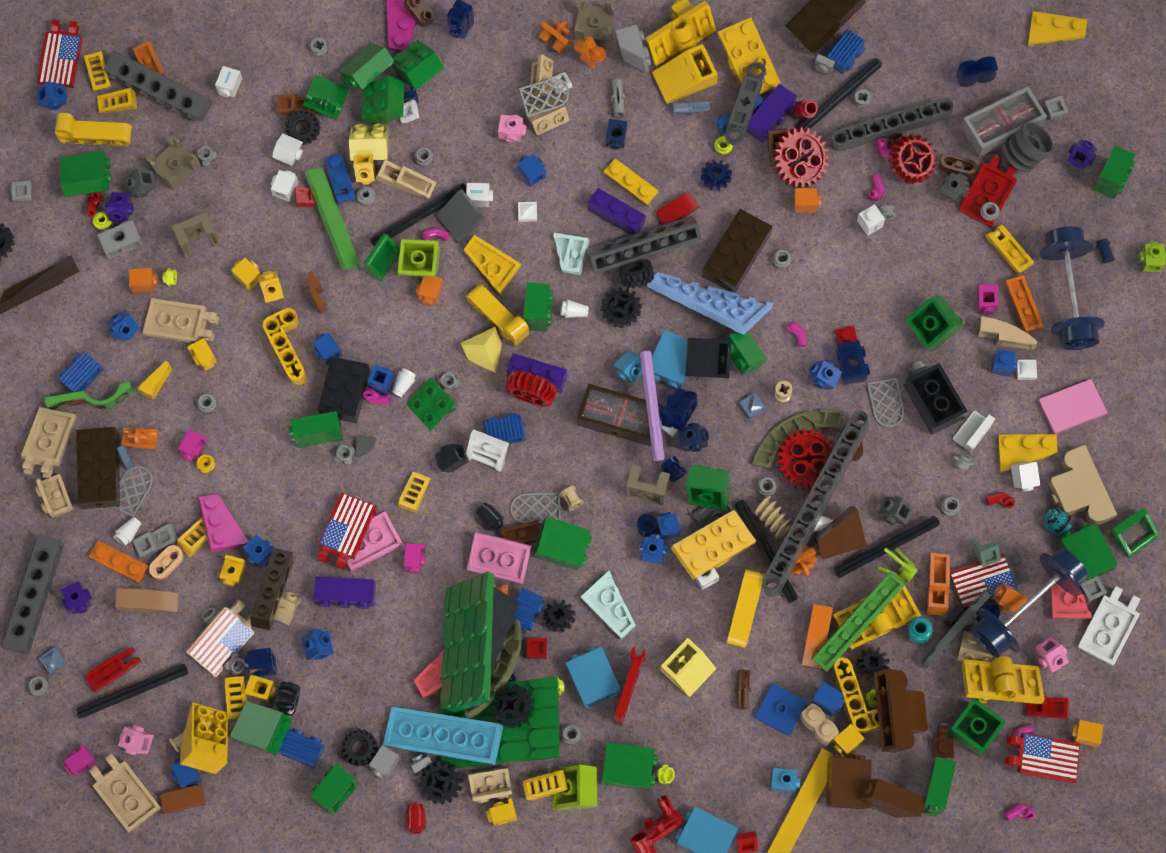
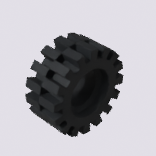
M296 110V113H291V117L288 116V122L285 123L287 135L303 142L302 145L310 144L320 134L319 121L310 111ZM300 121H307L310 125L309 131L305 134H299L296 131V126Z
M643 258L621 265L618 268L621 284L624 287L626 286V288L632 287V289H635L636 286L641 288V285L646 286L647 283H651L654 280L652 264L648 259L644 260Z
M356 729V731L351 730L350 734L345 735V739L342 740L341 750L344 758L351 765L358 767L360 765L366 766L367 763H371L378 752V744L370 732H367L365 729ZM359 740L367 744V750L362 755H356L352 751L353 744Z

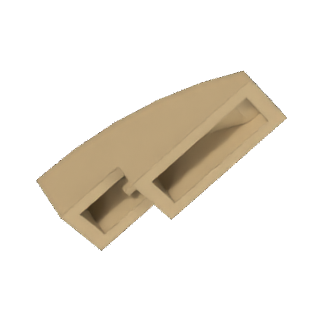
M387 160L382 162L375 177V180L426 199L430 198L437 183L405 166L401 168Z
M981 316L978 336L997 338L996 346L1035 349L1037 340L1028 333L1007 322Z

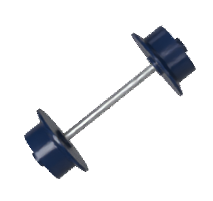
M1067 226L1056 228L1045 234L1046 246L1040 250V257L1050 261L1065 260L1073 318L1054 324L1051 327V333L1060 337L1062 349H1087L1099 343L1098 330L1104 327L1105 322L1098 317H1079L1071 259L1082 257L1091 252L1093 244L1084 240L1083 230L1079 227Z
M1061 547L1052 556L1046 553L1040 555L1041 564L1052 579L1003 623L986 609L978 611L981 620L971 628V631L982 648L996 658H999L1008 649L1018 652L1020 649L1019 644L1007 627L1055 583L1073 596L1081 594L1079 584L1088 577V573L1083 564L1070 551Z

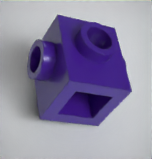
M1081 139L1077 144L1073 143L1069 150L1070 156L1067 161L1075 167L1084 170L1088 164L1092 165L1097 155L1094 153L1097 148L1090 141H1083Z
M111 193L109 202L105 204V212L108 213L109 221H128L129 216L133 214L130 193Z
M79 581L61 589L65 598L62 600L65 609H70L73 614H82L88 610V607L92 606L89 601L92 599L87 588L84 589Z

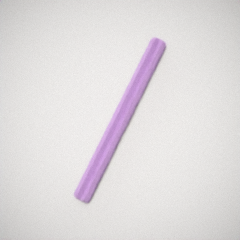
M643 351L640 353L653 460L662 461L665 459L652 354L651 351Z

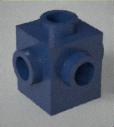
M690 423L687 427L678 428L679 447L691 452H698L702 450L701 448L708 447V430L699 425V423Z

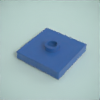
M772 683L754 718L790 737L808 701Z

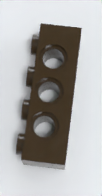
M273 548L250 614L251 626L270 631L293 565V552Z

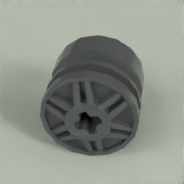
M1026 122L1016 134H1013L1003 144V151L1007 160L1015 168L1023 172H1030L1054 149L1052 138L1048 132L1034 122Z

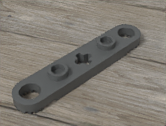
M753 62L748 66L725 131V139L731 145L740 144L748 128L766 76V68L761 62ZM757 68L762 70L760 75H753L752 73ZM746 100H748V101H749V104H746V106H743V103H742V102H745ZM732 132L740 134L736 139L729 137Z
M986 590L979 594V597L973 601L928 653L929 656L926 655L921 661L925 668H928L942 651L946 653L953 645L950 642L967 622L971 624L977 618L978 614L976 612L990 597Z

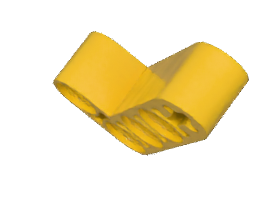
M57 114L55 134L61 143L130 145L132 132L130 124L75 121L71 114Z
M478 284L465 296L468 302L481 315L484 314L488 318L487 321L493 327H497L500 333L513 343L514 347L529 335V327L520 316L514 317L482 284Z
M286 308L267 317L263 321V328L290 382L299 386L306 381V374L285 334L296 328L299 320L293 309ZM287 317H294L290 322L285 321ZM271 325L277 326L274 330H268ZM278 341H285L282 346L276 345ZM288 356L293 357L292 361L290 362L284 361L285 358ZM296 368V371L300 376L296 377L292 369Z
M746 568L727 644L746 649L765 573Z
M844 657L839 658L833 666V674L839 692H843L842 698L845 699L843 704L850 724L861 735L880 730L879 723L875 720L878 710L867 711L850 660ZM840 664H842L843 667H847L845 669L846 677L844 678L842 669L838 670ZM851 683L854 689L847 691L844 689L843 684ZM855 701L860 705V708L853 710L849 703ZM856 721H864L866 724V728H858L856 726Z

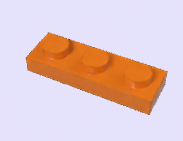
M1024 275L1006 280L1005 285L1023 331L1029 333L1042 329L1044 325Z
M99 540L89 555L90 559L139 584L149 569L148 565Z

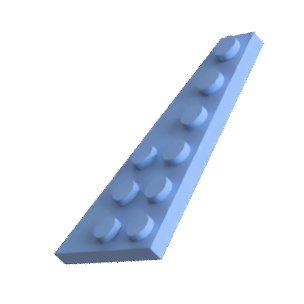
M659 272L654 275V280L647 284V287L743 335L770 311L773 304L767 301L766 304L756 302V298L752 297L744 299L739 297L737 293L708 286V289L699 287V283L691 282V284L681 282L680 278Z

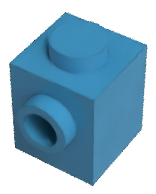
M630 350L613 365L617 371L616 375L622 381L626 380L633 383L642 374L641 358Z
M773 768L771 791L795 793L796 788H800L801 776H797V770Z

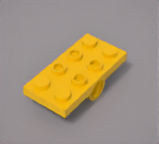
M706 1L701 2L644 38L652 63L656 68H659L684 51L696 47V43L717 31L709 4Z
M751 17L717 32L728 56V64L733 74L737 76L740 85H742L748 66L753 62H761L766 68V76L760 94L777 87L779 83L781 84ZM758 68L752 71L753 75H760L762 72Z
M735 510L674 544L671 549L694 580L714 567L718 568L724 565L731 557L754 545L756 540Z
M906 586L903 587L849 647L850 651L908 624L915 617H921ZM868 596L860 600V602L833 614L838 628L841 627Z
M1000 656L992 662L964 659L961 663L966 697L1042 704L1044 701L1039 666L1013 664L1012 659L1007 656Z

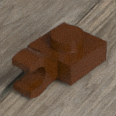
M939 723L938 725L939 738H933V758H954L953 738H947L948 723Z

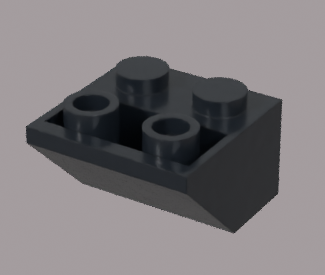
M688 338L685 376L729 378L731 340Z

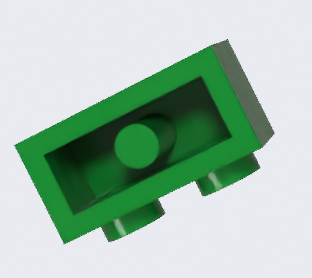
M749 331L744 335L736 332L727 337L726 340H731L730 358L741 375L760 368L767 358Z

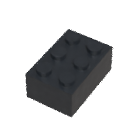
M331 356L318 407L319 414L337 411L339 420L357 424L364 398L363 392L366 389L370 374L368 363Z
M940 363L905 380L903 387L931 435L965 419L968 410Z

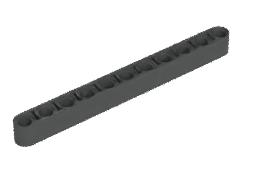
M856 411L850 417L762 581L766 595L776 597L782 591L866 435L869 421L868 415L864 411ZM859 420L864 421L863 424H856ZM850 436H854V437H855V439H854V440H851V441L848 440L847 438L850 437ZM841 452L847 453V455L843 457L839 456L838 454ZM832 468L838 469L836 473L830 472ZM824 484H827V485L830 486V487L827 488V489H822V488H821V486L824 485ZM814 501L821 502L819 505L812 504V502ZM805 517L812 518L809 522L803 521ZM797 533L803 534L801 538L794 537ZM787 550L795 551L791 555L785 553ZM779 566H784L786 568L783 571L776 570ZM769 583L777 584L774 588L767 587Z

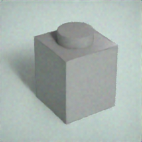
M382 745L369 764L370 768L373 769L371 773L380 779L383 776L388 779L400 760L399 755Z

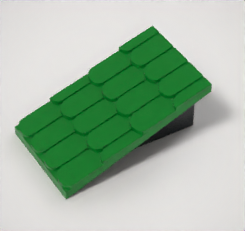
M489 571L446 588L443 610L445 622L442 639L444 652L440 677L443 680L440 708L442 709L441 712L445 715L490 701L491 674L520 604L494 587V574Z
M558 677L507 682L506 685L512 687L513 684H516L519 687H525L526 691L531 692L532 694L529 698L535 699V702L531 703L535 710L530 711L533 715L532 718H526L528 724L521 722V728L515 726L514 729H511L508 726H503L495 765L560 758ZM494 699L484 710L471 719L501 724V722L495 720L498 715L492 713L496 709L492 703L497 702V699ZM464 710L448 715L467 718ZM441 756L442 765L449 761V767L456 765V768L493 765Z

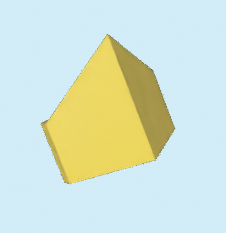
M493 327L462 342L461 345L469 361L496 373L502 343L496 328Z

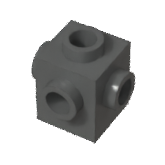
M144 169L132 171L125 178L128 193L137 198L146 197L149 192L156 188L153 171Z
M952 172L950 176L947 175L942 182L943 187L940 192L956 203H959L961 198H965L970 191V184L966 181L968 178L959 172L957 175Z
M885 496L878 514L890 525H895V523L906 525L913 507L902 497Z

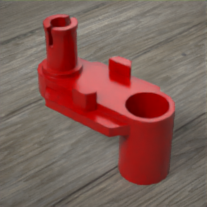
M663 795L657 799L663 815L654 822L652 817L643 821L645 828L630 838V843L635 853H657L653 843L683 823L680 812L673 808L668 795Z

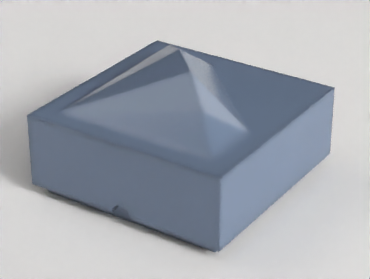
M756 393L739 402V405L749 419L766 409Z
M123 445L118 447L117 456L119 462L127 469L134 467L126 447Z
M53 647L39 658L51 675L67 663L56 647Z

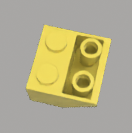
M378 123L373 126H365L364 124L352 126L349 137L350 161H354V155L373 154L374 160H388V125Z
M687 638L661 665L660 671L690 698L716 670V667L704 652Z

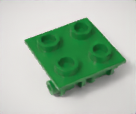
M315 75L303 106L337 120L349 88Z
M431 377L406 403L430 431L436 427L448 412L452 413L456 409L454 407L456 403Z

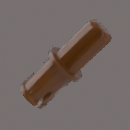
M741 669L737 672L738 686L735 688L737 691V708L747 710L749 708V692L751 691L749 687L750 671Z

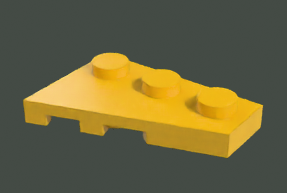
M1033 11L1028 46L1083 39L1086 35L1088 19Z
M476 235L472 237L464 248L465 254L499 295L502 294L521 267V263Z
M1057 434L998 435L1000 473L1010 470L1013 464L1027 461L1034 462L1058 453Z

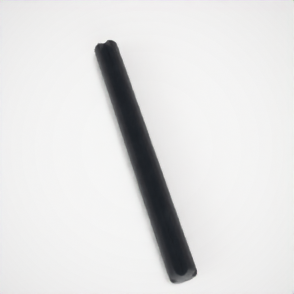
M878 58L873 59L818 107L814 117L806 118L799 124V127H803V130L804 128L811 129L881 68L882 62Z
M461 183L370 238L372 245L375 247L384 233L393 238L440 210L458 190H463L466 193L467 186Z
M744 499L740 500L735 506L770 567L775 554ZM781 566L776 569L777 571H783ZM787 579L782 592L788 603H793L798 599V596L789 579Z
M932 516L839 565L834 571L838 578H841L886 554L885 548L892 551L940 525V522L936 516Z
M185 664L178 665L75 709L76 714L79 718H84L187 675L188 669Z

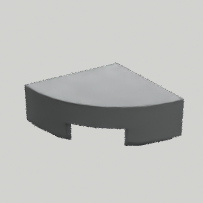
M357 437L356 457L368 453L375 446L376 437Z

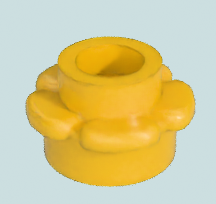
M210 455L200 456L196 463L197 469L201 470L202 473H209L210 470L215 468L214 458Z

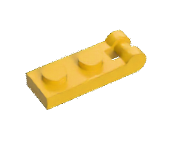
M1002 224L997 226L995 231H990L985 235L988 241L994 245L1018 275L1034 264V261ZM1002 236L1004 239L1000 241L998 237Z

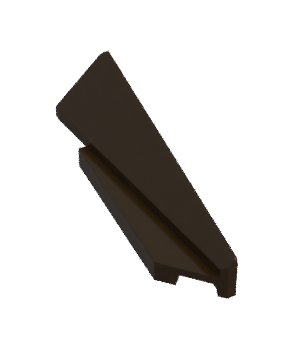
M70 255L56 266L54 265L4 290L0 299V314L64 283V279L80 272L72 256Z

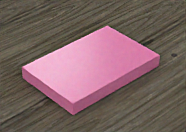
M1092 379L1038 400L1053 434H1058L1108 413Z
M386 511L373 517L355 560L349 558L347 565L351 572L403 546Z
M475 532L466 570L480 574L489 571L496 578L523 584L532 545Z

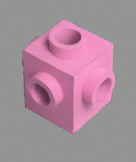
M501 115L498 129L499 139L506 140L509 143L521 142L522 136L526 134L527 127L524 125L523 118L518 115Z
M1049 637L1035 647L1039 655L1038 662L1043 668L1049 669L1052 673L1069 663L1066 656V648L1053 637Z
M133 724L132 727H124L120 734L118 746L125 748V752L136 755V753L148 754L154 735L144 731V727Z

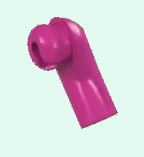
M879 138L876 143V149L882 157L892 158L888 153L894 150L890 149L886 139Z
M875 175L871 178L874 188L868 193V197L872 201H878L885 192L881 176Z
M433 227L424 230L421 239L431 241L433 237H437L447 241L450 232Z
M797 322L787 324L786 331L797 336V347H806L805 329Z
M367 388L363 392L364 399L371 404L391 403L390 395H380L372 388Z
M1028 724L1016 728L1012 735L1021 737L1022 733L1033 734V726Z
M1017 804L1006 811L1004 815L1008 821L1013 820L1017 816L1032 820L1035 817V811L1029 806Z

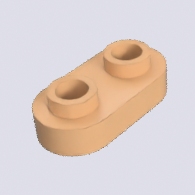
M175 545L167 547L151 563L149 571L152 577L156 580L167 578L183 561L184 554L182 550ZM172 554H177L176 559H171ZM162 567L164 569L162 573H157L158 568Z

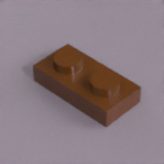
M539 520L503 528L501 533L504 539L528 544L537 541L541 528Z

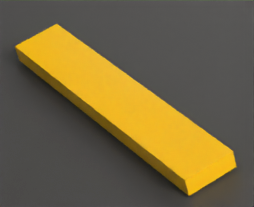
M823 748L821 749L767 853H790L827 783L828 758L834 757V754Z

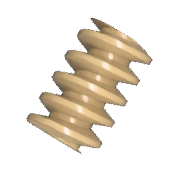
M769 496L758 505L754 514L756 516L761 515L760 521L766 520L765 526H771L770 532H776L775 537L777 539L785 537L792 526L790 525L792 518L785 520L784 518L787 513L780 514L779 512L782 507L774 508L776 501L770 503L771 496Z

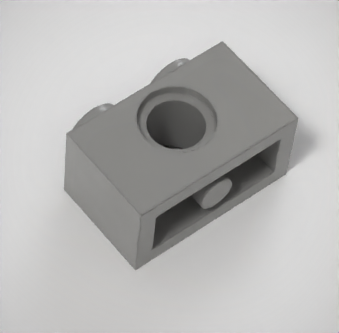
M133 220L124 221L119 226L105 229L98 234L109 260L143 246ZM124 236L123 240L116 241L118 237Z

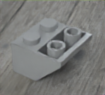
M637 25L616 30L623 61L644 73H648V66L651 65L643 31H639Z

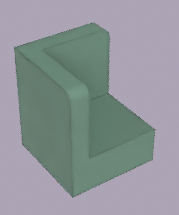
M976 539L972 540L974 555L982 567L1001 561L999 546L996 541L980 546Z

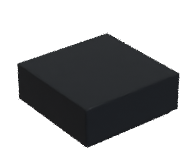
M959 604L956 605L945 618L944 623L950 627L964 608Z

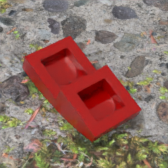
M687 192L659 209L656 214L663 224L677 221L682 217H687L698 209L699 206L691 194Z
M1044 696L1042 704L1026 703V716L1069 719V699L1048 698Z

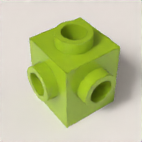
M1149 242L1140 250L1139 261L1142 262L1143 272H1162L1166 262L1164 244Z

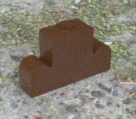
M885 669L875 672L874 682L882 752L896 753L911 749L914 746L913 734L928 730L924 693L906 690L908 679L901 670Z

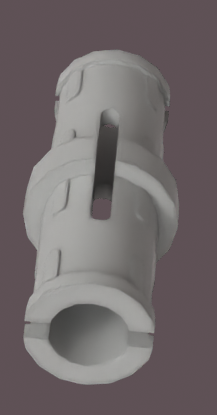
M613 79L611 81V101L613 102L614 116L623 117L625 116L624 101L626 100L625 94H623V80ZM617 92L619 93V104L617 99Z

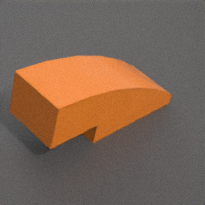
M930 553L927 615L946 616L950 588V554Z
M813 604L802 666L821 669L812 658L827 642L833 611L832 607Z

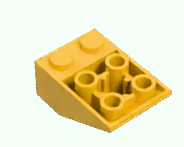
M703 44L684 51L652 72L666 104L717 84L718 74Z
M192 702L181 744L180 764L217 774L227 764L228 758L227 712Z

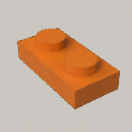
M148 40L133 48L140 64L165 75L151 41Z

